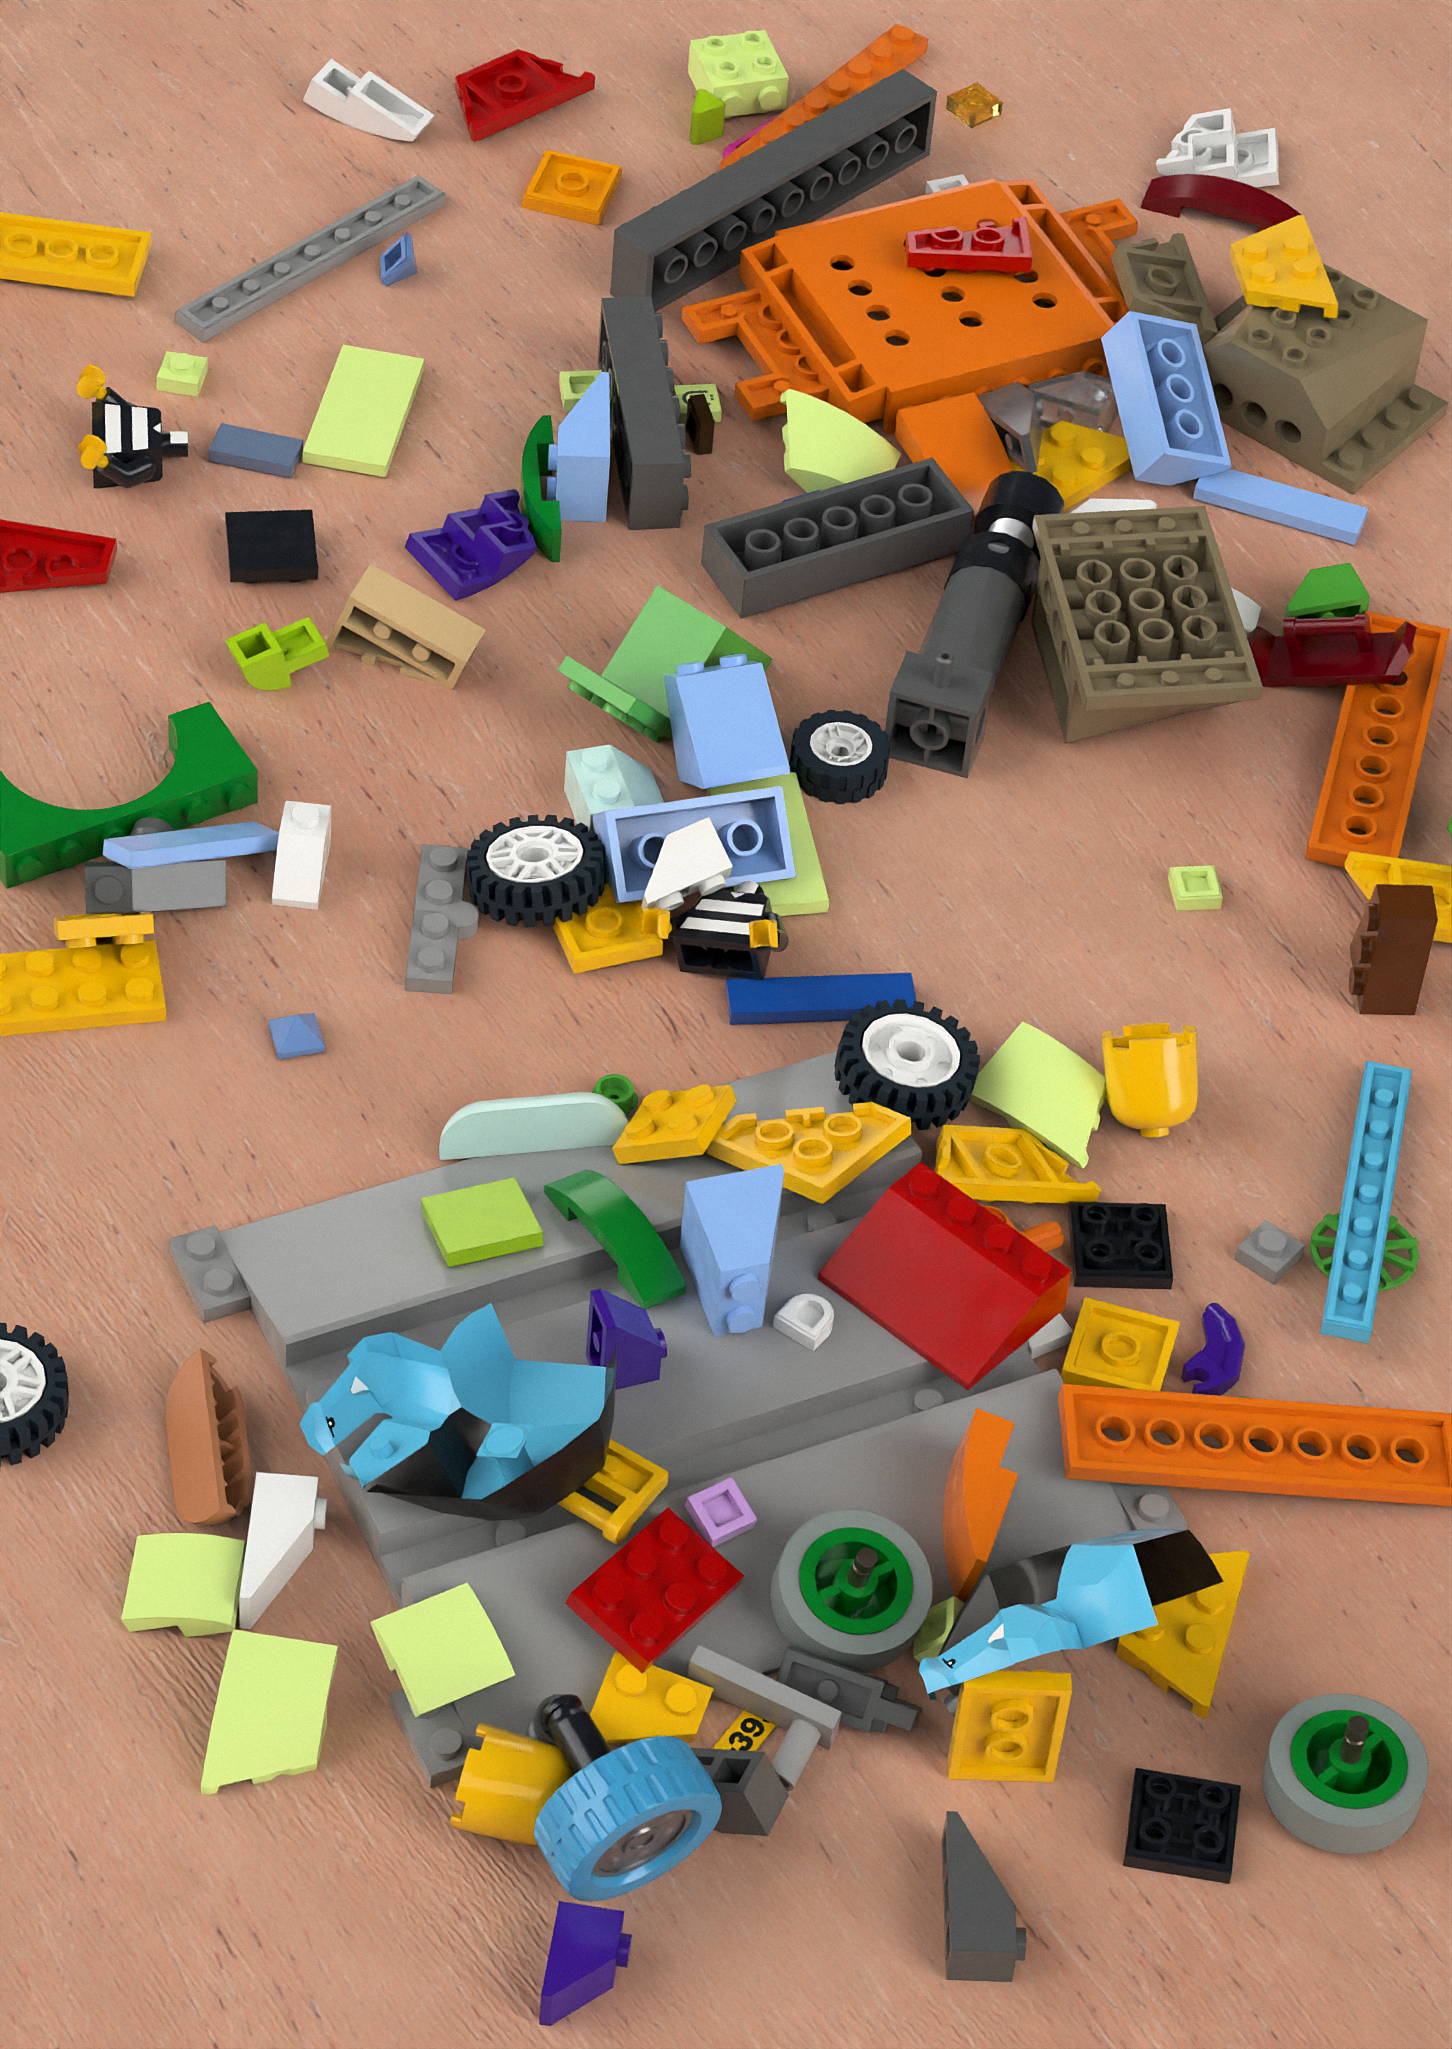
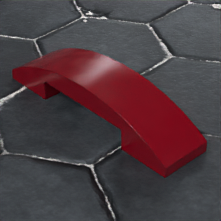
M1176 174L1154 178L1151 180L1141 204V209L1176 218L1180 217L1185 206L1258 225L1257 233L1301 215L1284 201L1261 189L1232 179L1201 174Z

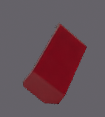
M1356 614L1355 617L1298 619L1297 616L1284 617L1283 621L1284 636H1275L1264 628L1257 626L1249 633L1248 642L1263 687L1387 684L1393 682L1401 674L1411 655L1417 627L1406 621L1395 632L1372 633L1368 614Z

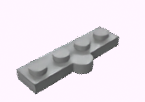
M422 844L405 977V991L452 994L458 940H466L473 937L477 933L479 924L477 908L473 904L463 901L468 848Z

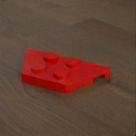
M520 49L457 75L455 90L470 138L473 142H477L595 89V75L585 71L581 77H577L563 72L562 63L550 59H541L535 54Z

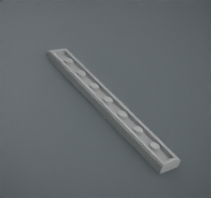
M417 175L176 310L175 322L197 339L205 342L446 205V194Z

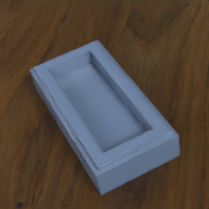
M221 423L209 448V461L291 478L303 453V440Z

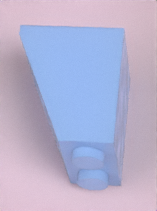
M732 654L720 657V665L704 667L703 661L686 662L676 665L677 672L664 674L678 779L680 782L707 789L790 774L789 762L762 662L747 660L746 654Z
M782 1164L686 1182L680 1249L714 1336L744 1333L751 1329L760 1328L763 1325L779 1223L784 1179Z

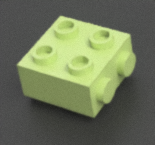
M765 30L746 31L740 34L709 36L703 39L690 40L688 74L697 91L705 89L726 104L724 119L733 116L786 109L789 76Z

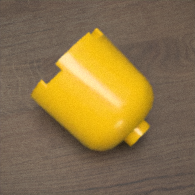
M1168 1022L1124 1025L1123 1035L1113 1036V1031L1110 1030L1102 1033L1107 1101L1111 1114L1118 1122L1130 1128L1140 1129L1141 1136L1163 1137L1169 1135V1127L1180 1125L1192 1116L1198 1101V1038L1196 1027L1185 1025L1183 1026V1033L1170 1032Z
M480 1722L475 1736L484 1738L480 1750L469 1748L455 1800L465 1802L462 1815L453 1813L450 1827L525 1846L539 1847L534 1836L537 1816L548 1799L575 1773L559 1747Z

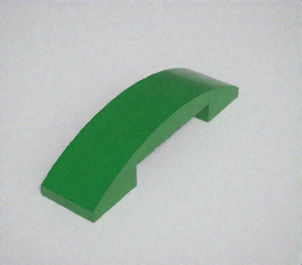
M543 415L532 428L523 450L520 505L522 515L527 516L529 522L528 530L533 534L538 549L551 562H560L562 527L559 501H542L540 476H552V470H548L549 444H554L551 415Z
M586 1169L544 1185L545 1195L567 1221L578 1218L618 1265V1281L641 1308L647 1309L686 1293V1283L657 1231L638 1206L615 1183L600 1173Z

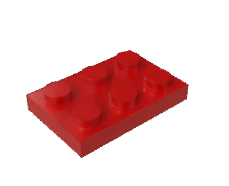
M667 1507L570 1593L565 1604L643 1674L737 1589L744 1575Z

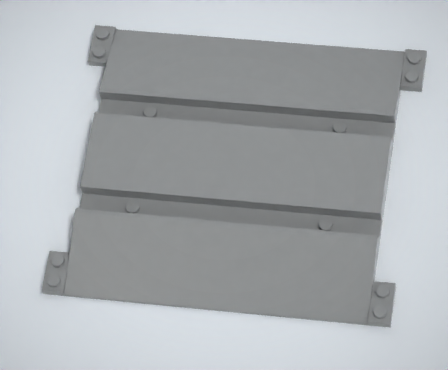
M837 1051L723 1084H731L737 1102L722 1126L734 1116L756 1113L757 1121L785 1118V1110L824 1107L825 1114L853 1112V1106L848 1102L850 1094L842 1095L839 1090L840 1081L835 1080L834 1065ZM637 1110L630 1111L626 1115L629 1122ZM910 1136L824 1204L808 1199L784 1187L782 1188L777 1239L763 1325L760 1328L751 1329L744 1333L714 1336L680 1249L686 1182L745 1171L707 1154V1149L703 1155L618 1164L612 1150L614 1145L475 1157L218 1232L216 1226H211L169 1239V1253L204 1323L251 1309L303 1416L309 1405L319 1402L350 1365L347 1355L364 1337L393 1332L440 1351L458 1324L471 1313L484 1308L490 1302L516 1360L590 1366L586 1357L590 1291L603 1289L634 1305L639 1306V1304L618 1281V1265L588 1229L578 1218L567 1221L544 1193V1185L583 1170H592L602 1174L630 1197L657 1231L686 1283L687 1289L685 1294L645 1309L653 1328H660L662 1330L667 1345V1357L661 1358L659 1380L615 1390L614 1420L610 1439L669 1472L668 1485L635 1521L627 1537L619 1545L603 1538L602 1530L557 1504L544 1513L529 1519L490 1521L440 1513L382 1493L365 1492L359 1480L346 1476L340 1463L350 1466V1457L383 1420L393 1418L386 1413H375L324 1455L399 1609L401 1610L468 1583L490 1619L516 1674L511 1679L416 1718L404 1689L391 1693L390 1707L430 1788L461 1778L469 1748L480 1750L484 1738L475 1736L480 1722L526 1736L528 1724L534 1716L536 1709L545 1698L554 1694L577 1695L581 1699L585 1711L589 1714L591 1713L614 1652L617 1650L565 1604L570 1593L667 1507L702 1537L684 1506L687 1497L730 1477L734 1479L758 1520L753 1529L713 1547L744 1575L739 1587L653 1664L656 1667L685 1678L688 1676L689 1661L698 1644L765 1676L779 1672L786 1648L791 1645L779 1630L772 1612L770 1589L773 1574L783 1550L792 1535L807 1521L826 1512L858 1509L879 1514L897 1523L914 1538L929 1563L933 1579V1596L930 1608L955 1596L948 1576L944 1555L942 1531L943 1502L948 1473L955 1450L976 1408L1015 1423L1000 1467L1019 1474L988 1561L980 1577L1025 1558L1100 1537L1140 1529H1187L1188 1523L1165 1486L1065 1479L1058 1394L1064 1382L1056 1368L1043 1373L1040 1372L1027 1351L1029 1339L967 1391L818 1280L819 1271L885 1191L921 1162L922 1151ZM515 1177L543 1231L544 1246L448 1267L422 1214L421 1198ZM800 1294L818 1295L826 1299L834 1311L832 1331L814 1352L773 1328L774 1315L791 1298ZM584 1486L579 1487L575 1491L612 1513L619 1507Z

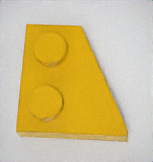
M615 1651L590 1716L607 1743L627 1742V1744L655 1736H673L686 1743L694 1742L714 1688L654 1665L642 1674L625 1657Z

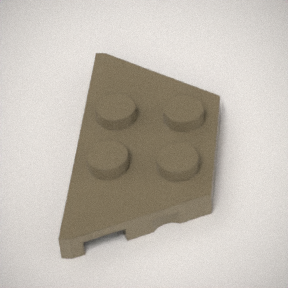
M1175 233L1169 242L1159 244L1155 238L1143 240L1138 244L1127 243L1116 246L1111 259L1128 310L1196 324L1202 343L1208 342L1218 333L1184 234Z

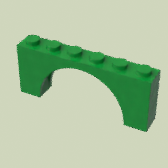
M206 702L168 715L169 749L175 758L173 767L159 785L131 802L115 807L92 810L58 807L39 801L22 792L0 771V879L6 889L104 856V839L129 836L135 822L142 818L152 817L168 823L174 831L258 803V770L212 704Z

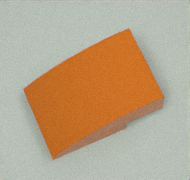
M972 392L898 410L895 437L911 461L916 463L933 458L973 508L972 522H975L977 512L989 484L1000 474L1014 471L1003 443L976 394Z
M976 1408L955 1450L948 1473L943 1502V1547L948 1576L955 1597L964 1603L970 1596L988 1561L1019 1475L1000 1467L1015 1423L979 1408Z

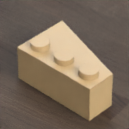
M370 563L350 594L326 645L330 653L336 654L338 649L362 655L361 662L374 666L377 661L401 667L400 674L452 690L474 654L486 629Z

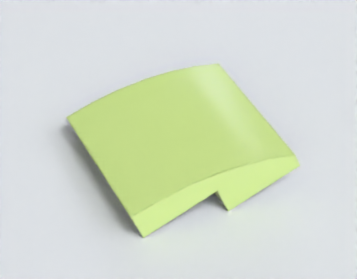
M162 1533L137 1536L121 1619L128 1631L134 1632L178 1626L185 1638L232 1632L236 1624L247 1543L243 1540L195 1533Z
M468 1583L370 1622L390 1672L394 1670L397 1672L415 1718L504 1682L516 1675L490 1619Z

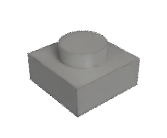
M1265 1220L1237 1247L1235 1260L1275 1285L1302 1258L1305 1245Z

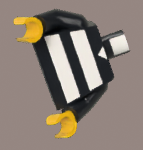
M93 364L87 365L79 374L80 381L77 383L78 394L85 399L96 397V402H92V435H86L77 448L78 452L82 454L80 461L83 467L90 470L93 469L94 488L115 486L132 488L141 483L159 481L163 478L162 457H188V432L162 431L161 411L158 408L137 406L127 402L110 387L103 388L102 385L106 381V376L99 367Z
M752 881L741 882L736 892L718 890L709 895L702 896L694 907L678 917H670V911L660 908H645L642 913L641 934H657L659 938L672 940L681 972L763 980L771 951L782 952L789 943L781 917L772 912L769 898L764 895L761 886Z

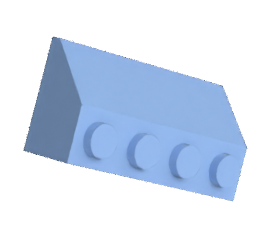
M1129 311L1101 340L1135 480L1172 486L1228 470L1232 464L1197 325Z
M782 786L607 810L592 815L594 830L598 840H601L603 848L605 876L617 903L643 900L666 836L707 817H710L733 866L730 877L725 879L726 885L723 888L739 886L743 881L761 883L796 877Z

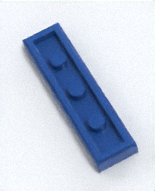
M911 973L763 978V980L747 978L726 979L725 986L730 1025L850 1020L855 1013L860 1014L861 1009L869 1004L875 1008L878 1001L887 1000L890 1007H892L895 999H905L908 1008H912L914 1001H916Z

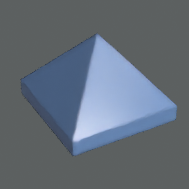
M409 233L402 235L380 256L383 285L389 286L417 274L412 235Z
M315 1013L297 1014L268 1020L269 1030L278 1059L325 1052L324 1041Z

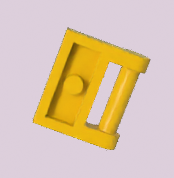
M610 1439L605 1466L582 1486L619 1506L616 1511L612 1513L577 1492L572 1493L557 1503V1505L602 1530L603 1538L619 1545L627 1537L635 1521L668 1485L669 1472Z

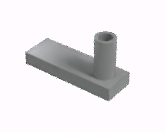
M698 1644L689 1661L688 1679L714 1688L713 1696L788 1730L771 1764L787 1791H792L816 1745L830 1750L839 1731L842 1712Z

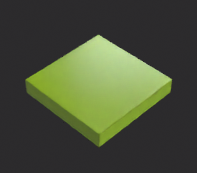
M515 1177L421 1198L422 1214L448 1267L544 1246L543 1231Z

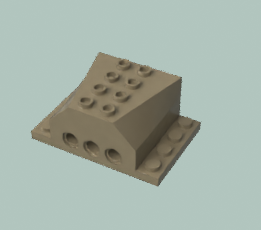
M1323 263L1338 302L1337 318L1324 317V308L1302 304L1300 305L1299 313L1285 311L1277 307L1249 305L1246 303L1244 295H1242L1214 318L1218 333L1208 342H1201L1221 422L1353 495L1446 415L1448 402L1414 384L1428 319Z
M1205 506L1034 515L1032 529L1041 559L1031 624L1065 744L1189 712L1261 699L1262 682Z

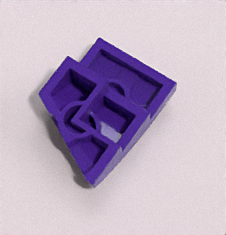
M516 489L486 494L480 508L450 513L447 515L442 528L411 533L405 544L407 551L455 601L470 597L487 589L510 575L535 553L537 546L533 534L528 530L529 522L527 516L520 513L518 507L520 495Z

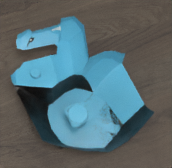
M490 1302L484 1308L471 1313L458 1324L440 1351L393 1332L364 1337L347 1355L350 1362L347 1369L319 1402L309 1405L299 1423L308 1445L324 1456L375 1413H386L393 1418L385 1419L377 1426L350 1457V1466L340 1463L346 1476L359 1480L365 1492L382 1493L440 1513L490 1521L529 1519L544 1513L574 1493L605 1466L614 1420L617 1343L613 1356L606 1367L516 1360Z
M1140 1529L1079 1542L1037 1554L980 1577L959 1612L937 1658H923L919 1666V1673L923 1677L930 1700L936 1699L934 1691L1014 1665V1663L1062 1649H1084L1125 1634L1158 1625L1153 1606L1224 1581L1212 1559L1189 1529Z

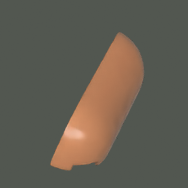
M200 1348L185 1361L171 1384L165 1405V1423L174 1501L177 1512L186 1522L201 1526H216L235 1519L252 1503L254 1482L241 1393L237 1385L231 1390L229 1389L220 1374L212 1367L218 1360Z

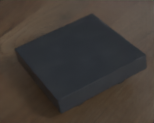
M312 509L225 512L230 582L254 584L260 581L300 582L318 579V561Z
M1069 1203L1068 1221L1074 1287L1171 1290L1173 1270L1166 1204Z
M1136 1768L1133 1778L1123 1866L1229 1884L1233 1867L1241 1785Z

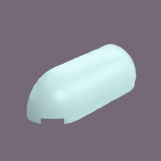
M591 1092L478 1101L462 1107L448 1120L440 1137L439 1159L442 1161L615 1145L629 1121L624 1112L613 1101L600 1094Z

